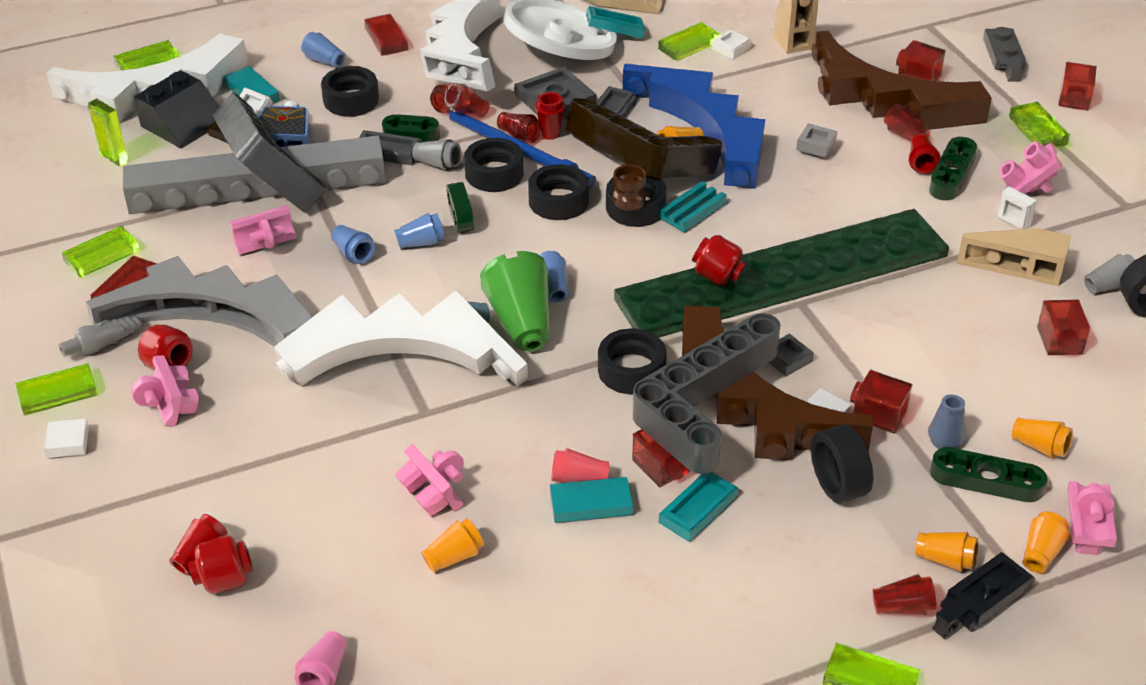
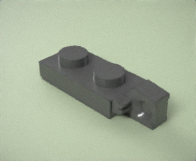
M1006 27L985 29L983 40L994 69L1004 70L1008 82H1020L1021 69L1025 68L1026 59L1014 29Z

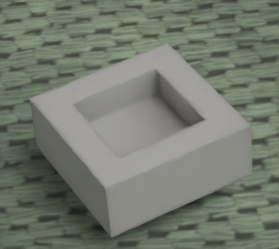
M808 123L797 139L796 150L826 158L836 142L837 131Z

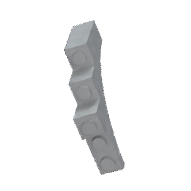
M179 256L147 267L148 277L85 301L92 325L106 319L112 321L113 319L133 315L139 317L142 323L172 319L207 320L231 325L250 332L273 347L312 318L311 314L277 274L245 287L228 265L194 277Z

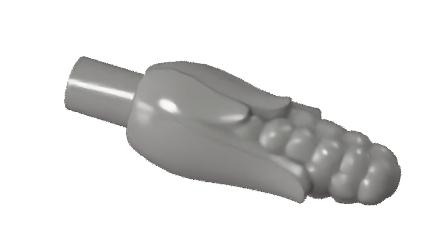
M133 315L113 319L112 321L106 319L93 325L80 327L75 332V338L59 343V350L63 357L79 351L84 355L93 354L108 345L118 344V340L139 330L142 321L139 317Z

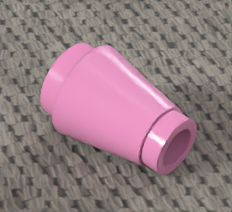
M326 632L296 663V673L294 676L296 684L335 685L347 647L346 639L337 632Z

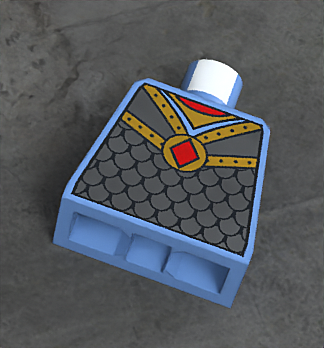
M287 101L283 106H266L258 117L279 147L311 144V127L306 107H300L294 101Z

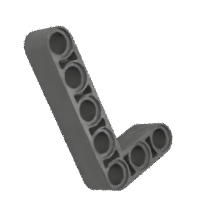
M232 92L212 116L236 158L298 209L306 213L327 190V187L316 176L276 145L254 109L239 95Z
M758 313L752 315L639 380L633 388V421L692 472L705 474L714 471L719 464L721 431L716 424L697 410L695 406L776 358L781 326L780 321L771 314Z

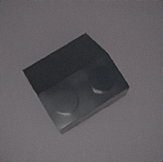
M182 70L170 74L169 77L147 87L146 90L134 96L140 126L180 149L208 133L207 127L215 121L212 115L219 108L202 81Z

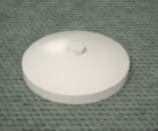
M513 0L508 3L504 14L505 26L517 38L535 48L562 57L580 60L606 58L613 53L617 41L615 32L588 26L586 10L556 0Z

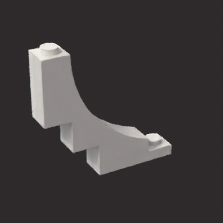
M453 0L430 13L433 27L425 31L428 45L419 50L425 76L482 91H489L494 88L495 82L490 60L481 56L480 47L473 44V42L486 27L502 17L500 1Z
M456 290L423 316L400 293H397L368 317L364 318L342 294L274 346L279 359L275 365L287 380L294 377L301 386L341 364L372 355L388 353H412L433 356L464 366L477 374L482 373L492 365L496 373L503 380L510 379L517 387L528 379L527 363Z

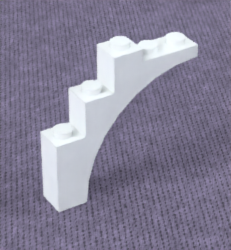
M219 33L206 44L185 55L143 68L111 72H86L53 67L46 74L53 98L92 108L95 118L120 124L137 109L134 96L146 90L147 87L169 77L170 74L182 70L202 81L211 96L214 97L226 86L224 76L243 69L248 65L244 39Z

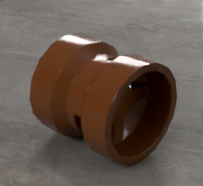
M627 164L619 166L614 170L613 183L616 188L613 191V202L616 207L631 211L645 205L646 191L644 187L647 174L642 167Z

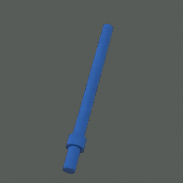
M453 109L449 114L451 121L486 138L499 137L517 143L523 150V156L544 166L564 164L579 169L578 164L568 159L561 160L456 109ZM579 169L588 177L589 187H592L596 182V176Z

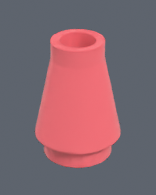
M565 448V451H555L551 481L569 483L608 479L609 461L599 460L569 448Z

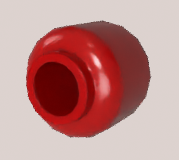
M714 235L710 239L705 237L692 258V261L696 263V273L717 286L727 284L730 279L736 282L746 266L741 261L743 256L742 248L721 235Z
M154 325L142 334L137 351L141 362L146 367L155 370L153 356L162 355L165 356L169 366L186 367L192 357L193 347L191 339L185 332L168 325Z
M230 534L199 543L194 551L195 560L188 562L194 585L203 584L205 590L212 595L243 586L247 582L248 573L253 572L252 561L245 541L238 542Z

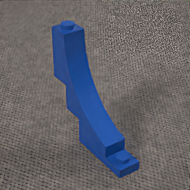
M624 64L623 90L634 92L637 97L649 98V107L676 116L693 127H700L704 136L722 141L720 157L724 166V185L755 189L763 149L765 119L737 116L739 95L712 93L713 72Z

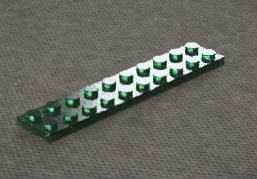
M914 208L743 254L741 261L746 266L736 282L730 279L723 286H717L696 273L694 267L614 289V300L632 328L647 330L660 338L683 330L684 306L719 307L721 320L942 259L948 256L949 246Z

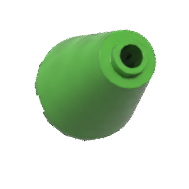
M516 251L518 257L508 259L503 254L487 263L481 271V289L515 346L528 352L537 351L549 340L548 267L544 258L534 252Z

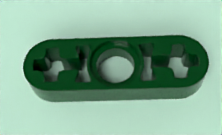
M954 137L948 142L931 176L929 187L931 196L945 201L957 197L975 160L977 144L974 140L967 137Z
M952 447L938 449L933 455L930 468L932 478L940 484L1022 502H1036L1040 500L1047 483L1045 471L1034 464ZM945 465H951L953 468L945 467ZM966 468L971 469L970 473L966 472ZM989 470L994 472L998 478L986 479L978 472ZM1006 476L1011 477L1010 481L1006 480ZM1024 482H1031V485L1025 484Z

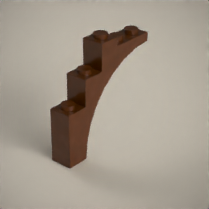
M828 30L817 32L816 43L812 45V57L814 61L818 62L822 74L818 78L819 93L824 95L829 106L862 102L873 118L906 114L908 120L912 121L917 131L987 123L992 97L981 81H930L892 73L871 65L848 52L834 39Z
M684 306L682 356L724 332L719 307ZM755 372L750 373L717 393V424L754 426V458L793 460L794 449L811 450L812 437L816 432L843 424L850 425L858 432L869 452L873 429L872 415L841 412L811 404L783 392L763 380Z

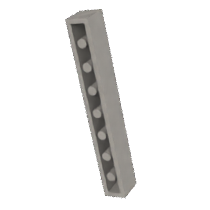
M379 136L280 147L316 176L327 187V190L386 183ZM234 153L123 166V192L129 214L282 196L243 165Z

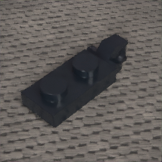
M1000 552L948 589L946 598L941 601L940 607L942 609L935 615L937 618L932 629L943 639H947L957 633L962 626L968 630L973 629L975 626L978 627L1031 588L1035 577L1003 552Z

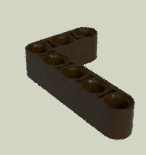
M584 98L571 99L566 130L626 165L632 164L642 167L646 171L647 176L674 178L716 174L723 145L722 141L707 136L661 137L595 101Z

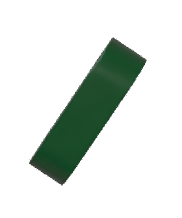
M394 114L382 120L383 133L419 138L422 142L437 141L440 138L439 122L433 117Z
M464 183L446 184L448 205L456 231L474 230L472 208Z

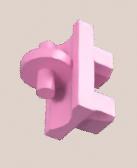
M1034 141L1023 152L1026 159L1025 162L1018 165L1013 160H1008L999 168L1001 178L1007 187L1010 186L1024 194L1029 191L1033 193L1040 187L1044 192L1048 193L1054 188L1050 179L1058 174L1057 171L1063 165L1057 156V148L1051 142L1044 146Z
M287 205L229 221L239 255L265 247L267 249L273 248L275 244L296 239L290 209Z
M164 355L153 356V364L155 366L153 376H141L133 385L131 394L134 401L140 406H157L165 426H176L179 414L196 413L199 396L195 388L187 389L189 374L185 366H169Z
M414 444L404 451L410 461L395 473V476L410 494L426 481L429 482V485L417 494L415 498L431 517L447 505L455 512L464 505L448 483L450 480L457 483L463 478V474L460 471L463 468L464 460L459 453L451 450L444 453L436 451L432 456L434 460L432 465Z
M1069 481L1067 494L1072 543H1075V551L1080 554L1100 555L1103 546L1114 548L1117 535L1113 511L1114 497L1111 493L1110 485L1090 483L1088 486H1084L1078 482Z

